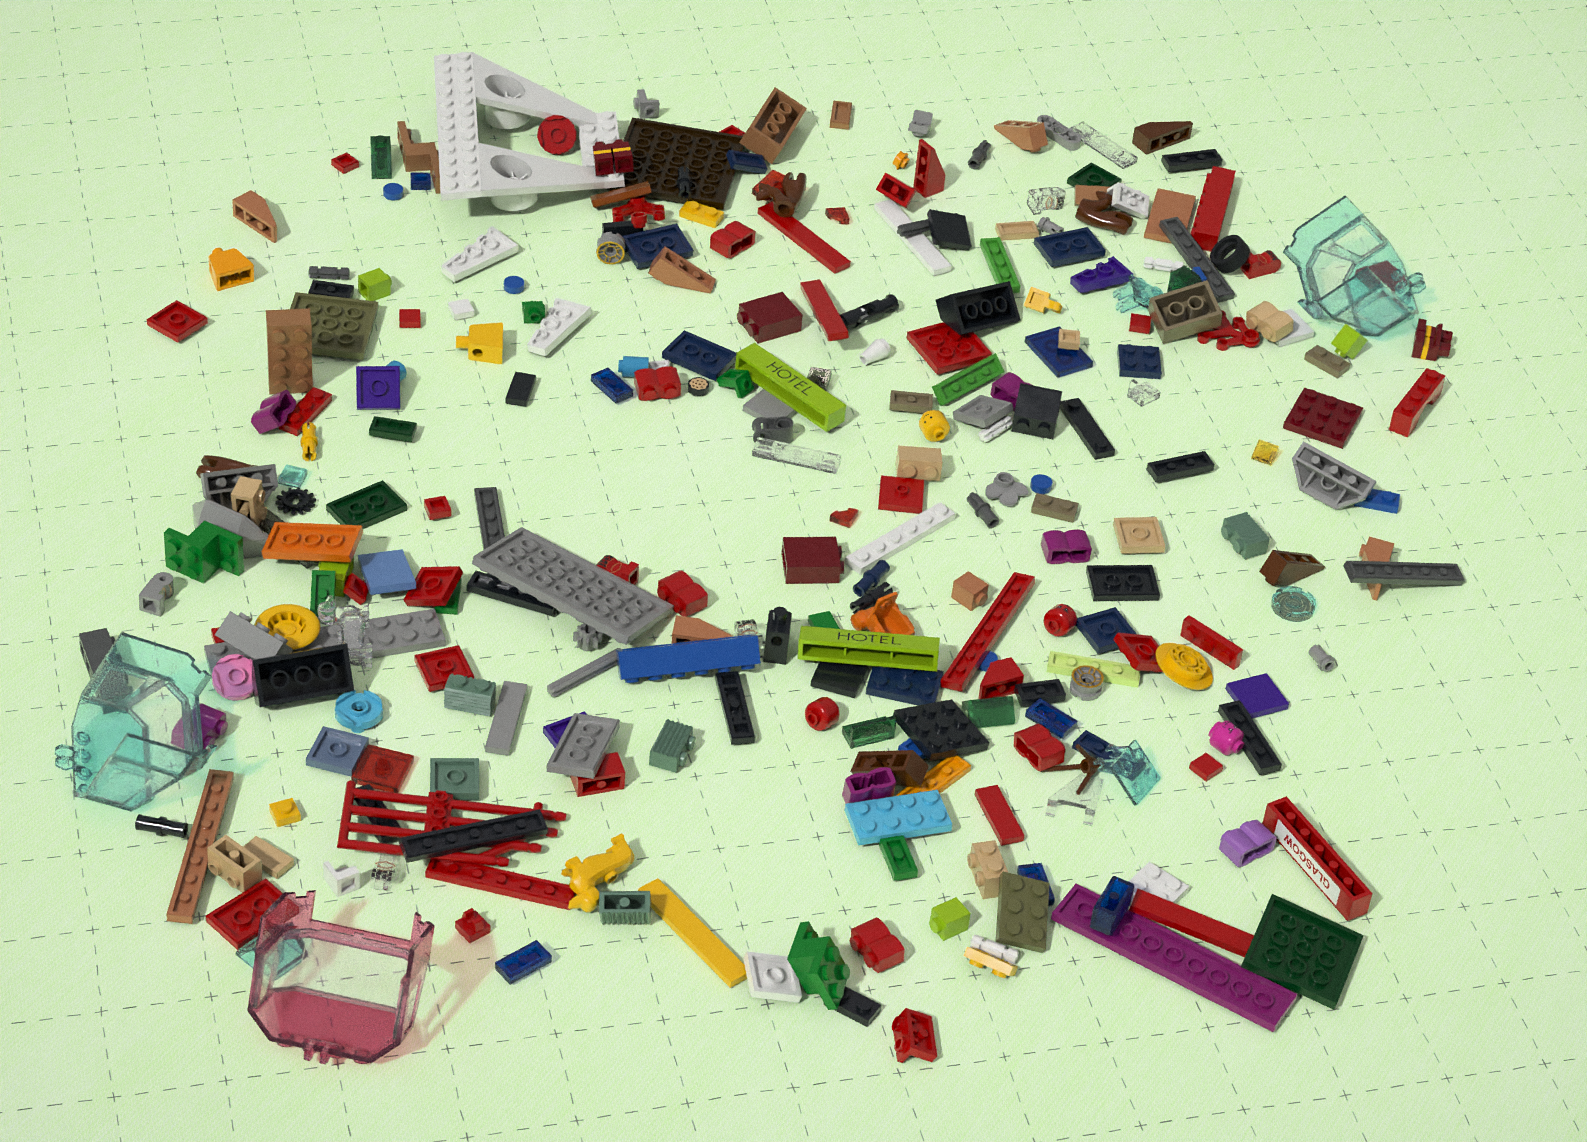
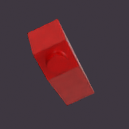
M920 139L913 188L924 198L944 191L946 175L935 149L925 140Z

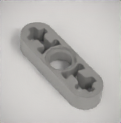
M1049 115L1037 117V122H1044L1047 137L1067 150L1075 151L1080 148V135Z

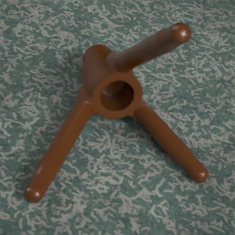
M1077 744L1075 746L1076 749L1085 757L1080 764L1053 766L1040 772L1081 769L1087 775L1076 791V794L1080 795L1091 777L1100 769H1104L1106 764L1104 760H1098L1089 755Z

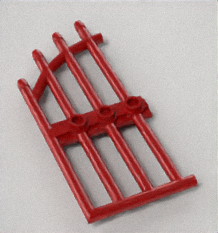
M350 780L347 781L337 848L404 856L400 845L348 839L349 832L401 838L450 828V826L455 827L484 821L451 816L452 809L508 816L540 809L544 820L560 822L566 821V813L543 810L541 802H536L533 808L455 800L453 799V794H447L446 791L441 790L429 792L428 796L359 789L356 788V783ZM354 798L427 806L426 813L358 806L353 805ZM358 815L425 823L424 830L355 823L351 822V816ZM548 827L547 834L540 836L557 837L558 829ZM525 838L486 846V848L491 849L479 854L457 852L428 859L507 867L509 859L500 857V855L512 850L540 853L542 845L524 842L527 839Z

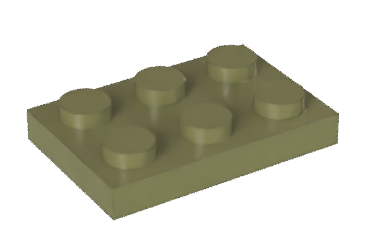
M1004 871L999 877L995 942L1043 953L1046 950L1050 883Z

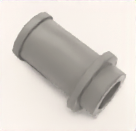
M1042 217L1037 225L1041 232L1045 231L1049 234L1064 231L1063 227L1050 221L1049 217Z
M1313 645L1309 649L1308 654L1315 660L1318 669L1324 672L1332 670L1335 665L1334 658L1328 655L1321 645Z

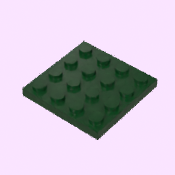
M1272 894L1241 967L1334 1010L1364 935Z

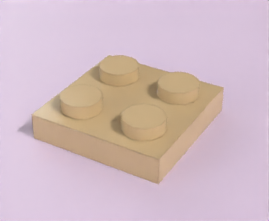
M1157 517L1114 518L1113 527L1121 554L1164 553L1165 543Z

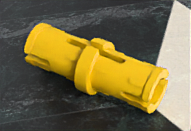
M309 422V429L307 423L302 426L300 443L301 447H303L302 458L305 461H309V455H311V461L315 460L317 456L316 447L318 439L316 437V425Z

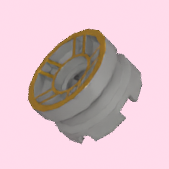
M603 233L597 240L596 254L598 259L605 264L619 263L625 255L624 238L618 233Z
M1087 665L1075 668L1071 675L1070 693L1075 698L1077 696L1081 697L1082 701L1097 699L1102 691L1104 680L1102 672L1093 666Z

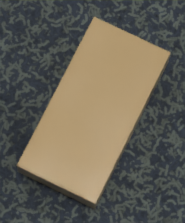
M1034 221L996 223L995 225L996 233L1001 241L1039 237V231Z
M255 836L243 846L262 860V870L276 879L294 865L292 857L258 836Z

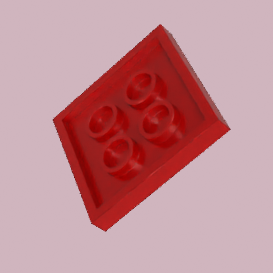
M944 322L908 331L906 339L937 375L973 365L992 355L991 351L974 332L959 335Z

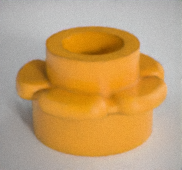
M900 151L894 158L892 164L896 166L897 170L900 167L904 169L909 163L908 153Z

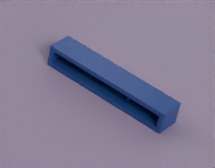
M756 634L616 650L618 675L621 680L625 679V683L639 682L641 677H648V680L662 679V675L671 674L672 678L686 676L685 672L693 671L695 675L708 674L710 669H718V672L732 671V667L741 666L742 670L753 669L755 664H761L759 642Z

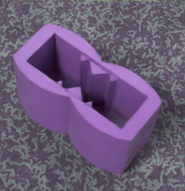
M1259 820L1246 821L1239 828L1227 830L1221 836L1219 850L1237 867H1243L1256 858H1261L1273 851L1277 837Z

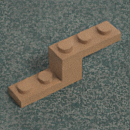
M397 121V139L405 171L430 170L435 193L440 194L439 152L436 149L435 142L414 143L411 140V130L407 129L405 121Z

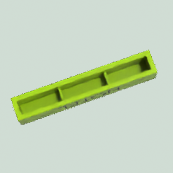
M755 342L736 353L735 369L748 370L754 383L824 431L828 432L844 422L846 404Z
M801 626L798 659L937 671L940 638Z

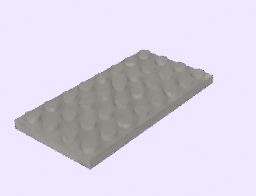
M523 527L474 555L472 564L481 571L494 575L500 581L515 586L519 591L536 597L538 601L555 607L559 612L566 613L574 617L578 622L585 623L595 628L597 632L604 633L614 638L618 643L625 645L670 615L674 605Z

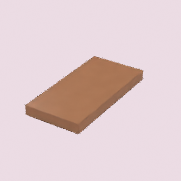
M1157 188L1144 232V238L1172 244L1159 227L1160 220L1178 217L1187 229L1196 196Z

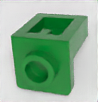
M543 301L522 302L524 324L541 323L542 319H545V305Z
M729 369L717 378L719 386L730 389L735 388L738 398H743L754 390L748 370Z

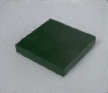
M1092 162L1067 179V184L1075 187V185L1111 187L1118 182H1122L1120 177Z

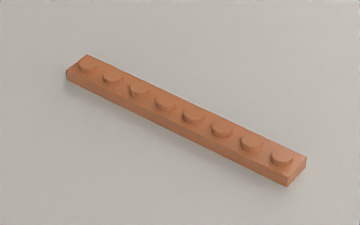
M209 769L167 910V921L193 923L208 871L207 848L217 840L234 780V772Z

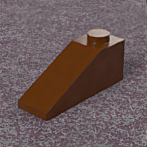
M1171 121L1142 124L1134 127L1132 144L1146 155L1190 139L1193 122Z
M1272 550L1259 572L1266 577L1265 581L1270 585L1287 586L1324 570L1325 566L1312 554Z
M914 750L859 751L850 772L852 774H868L876 768L887 767L891 768L896 785L902 787L921 786L929 765Z

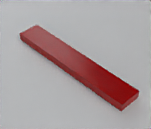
M773 201L758 208V215L834 274L850 267V260L793 216L780 217L774 211Z
M821 280L800 282L801 290L827 340L830 342L848 339V330Z
M431 859L425 871V878L570 910L568 908L569 901L576 896V893L568 884L479 864Z
M1138 888L1129 908V911L1242 957H1245L1254 936Z

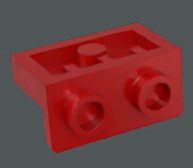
M905 1008L892 1022L897 1062L903 1063L910 1055L933 1062L937 1057L932 1016Z

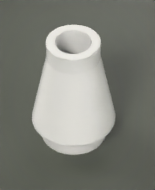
M883 338L875 339L859 355V359L864 365L886 358L888 353L891 352L890 346Z

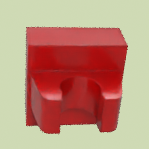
M473 908L463 912L462 918L455 921V929L469 943L478 940L491 931V926L476 910L474 911Z

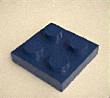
M1118 344L1119 377L1161 379L1159 347Z
M1116 607L1077 618L1076 627L1097 654L1119 648L1113 640L1117 633L1136 634Z

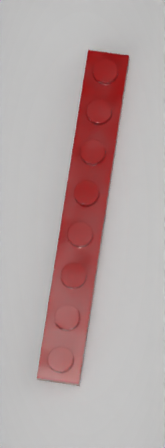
M1017 572L1012 574L941 678V687L963 692L1035 585V576Z

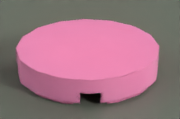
M240 654L227 655L221 658L216 663L212 672V685L216 692L223 698L232 701L244 700L252 696L254 693L252 686V660Z

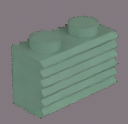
M1248 512L1224 518L1221 534L1224 539L1230 541L1236 553H1240L1246 560L1247 558L1250 559L1267 552L1269 536L1262 531V528L1255 523V520H1253L1250 514L1248 515Z
M450 674L444 688V708L491 717L496 702V683L485 679L477 680L476 678L472 679V677L468 678L463 675Z
M667 719L650 750L649 765L677 773L679 767L684 766L686 763L687 751H692L696 737L693 736V727Z
M600 891L599 915L601 924L607 923L609 925L612 923L614 925L617 923L619 925L622 923L624 925L627 923L629 925L632 923L634 925L637 923L639 925L642 923L644 925L647 923L649 925L651 923L650 891Z

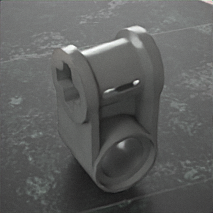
M759 417L752 422V430L754 431L753 441L759 446L788 445L793 441V420L789 417Z

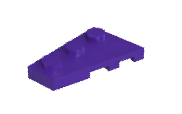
M1114 256L1108 258V262L1105 264L1102 262L1096 264V268L1093 270L1086 269L1070 277V284L1080 293H1087L1091 290L1104 289L1108 286L1122 285L1125 282L1133 281V273Z

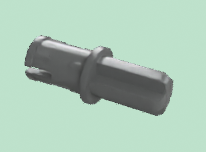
M983 140L972 151V156L968 160V166L971 169H978L981 162L987 158V153L991 148V144L987 140Z
M971 492L967 497V502L975 510V515L980 517L988 528L996 527L999 523V518L991 510L990 504L984 502L977 493Z

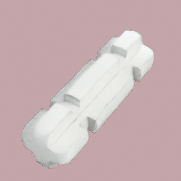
M1146 256L1144 268L1152 269L1154 267V270L1167 272L1173 270V273H1182L1183 262L1175 261L1174 263L1172 260L1161 258L1154 260L1153 257Z
M1005 416L999 419V421L997 420L992 423L990 427L981 430L978 433L980 441L988 442L992 437L994 438L1010 428L1013 423L1012 418Z
M977 934L972 937L970 947H975L1000 959L1004 958L1005 961L1011 964H1015L1019 956L1018 950L1011 947L1007 949L1005 945L990 939L984 940V937Z

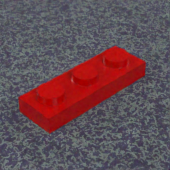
M313 387L296 404L295 409L288 414L286 422L279 429L299 436L302 433L303 424L307 423L308 426L309 422H312L332 401V394Z
M1190 615L1183 619L1181 637L1233 670L1240 666L1243 653L1242 648Z

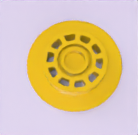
M281 604L270 607L257 617L254 624L256 626L259 622L270 629L268 634L273 637L275 633L288 640L286 645L293 650L312 643L319 635L321 628L318 617L311 610L295 604Z
M1164 643L1157 648L1155 656L1160 669L1175 683L1193 690H1203L1212 684V671L1198 651L1189 646L1176 643Z

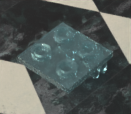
M1131 274L1129 276V283L1121 289L1113 291V298L1119 295L1117 298L1120 301L1115 305L1116 311L1121 308L1120 312L1125 313L1139 306L1148 309L1149 298L1163 294L1160 288L1153 287L1146 283L1144 279L1137 278Z
M1133 740L1128 746L1109 744L1105 751H1113L1109 755L1113 759L1105 760L1098 757L1093 764L1101 765L1097 769L1100 772L1114 774L1133 805H1138L1161 777L1137 740Z

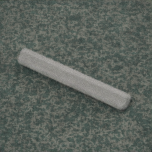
M617 649L548 684V694L551 697H556L616 665Z

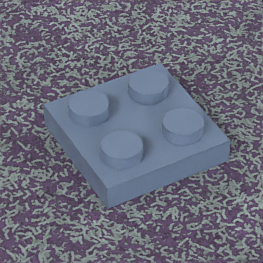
M323 726L306 757V766L352 777L369 745V737Z

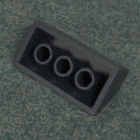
M1010 281L953 293L935 300L940 319L959 335L1021 321Z
M347 643L253 659L252 686L255 704L259 707L354 691Z

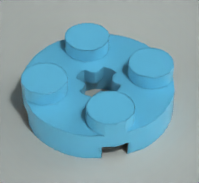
M356 690L349 691L340 695L336 700L335 719L354 733L364 732L365 729L378 724L383 718L382 701L373 692L364 690V693H356Z

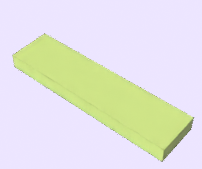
M1050 651L1046 672L1071 676L1073 670L1079 666H1093L1102 672L1104 676L1103 682L1138 688L1140 671L1133 669L1130 664Z

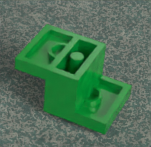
M205 520L188 536L172 528H168L164 532L165 564L167 568L203 584L219 568L236 576H240L244 572L243 537Z
M809 921L800 922L787 960L807 995L819 993L828 1010L838 1009L847 979L850 977V969L845 964L838 947L835 946L830 936L819 937Z

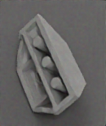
M1304 441L1292 457L1299 490L1334 510H1339L1365 500L1377 483L1376 480Z
M275 464L200 474L203 497L231 510V493L240 476L262 480V487L266 493L264 503L272 491H275L278 487Z
M209 499L195 502L192 505L195 529L205 520L243 537L244 559L262 557L261 551L269 535L266 532L263 533L245 515Z

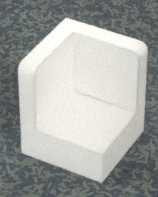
M329 861L323 862V879L337 898L360 889V872L356 866L350 868L342 867L335 870Z

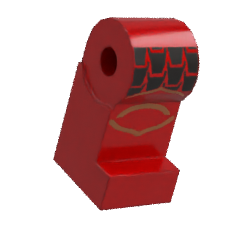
M1271 250L1253 255L1250 251L1247 261L1240 269L1248 279L1277 272L1281 267V260Z
M605 555L596 564L600 568L633 585H636L639 581V564L631 561L629 564H625L611 555Z

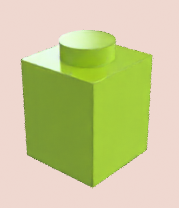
M380 268L358 275V292L366 300L376 301L391 295L392 280Z
M1345 324L1331 344L1336 347L1335 352L1341 357L1345 358L1347 355L1353 360L1368 340Z
M955 897L931 909L929 925L931 930L945 941L968 930L971 913Z

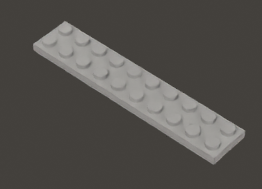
M435 609L322 626L319 635L312 643L295 649L291 653L347 643L350 662L445 647L446 639ZM226 642L204 645V654L211 679L216 663L227 655L240 654L253 660V658Z

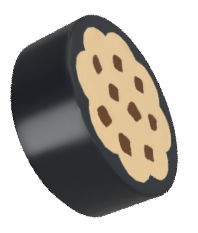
M702 377L691 378L688 381V392L693 396H704L709 392V382Z

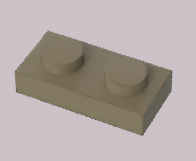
M1319 345L1306 352L1304 357L1305 361L1337 379L1346 373L1351 363Z
M891 390L889 410L923 414L933 408V394Z
M1036 493L1031 513L1073 523L1079 503Z

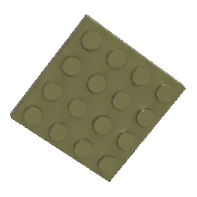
M295 292L290 309L310 308L312 355L364 360L378 313L379 302Z

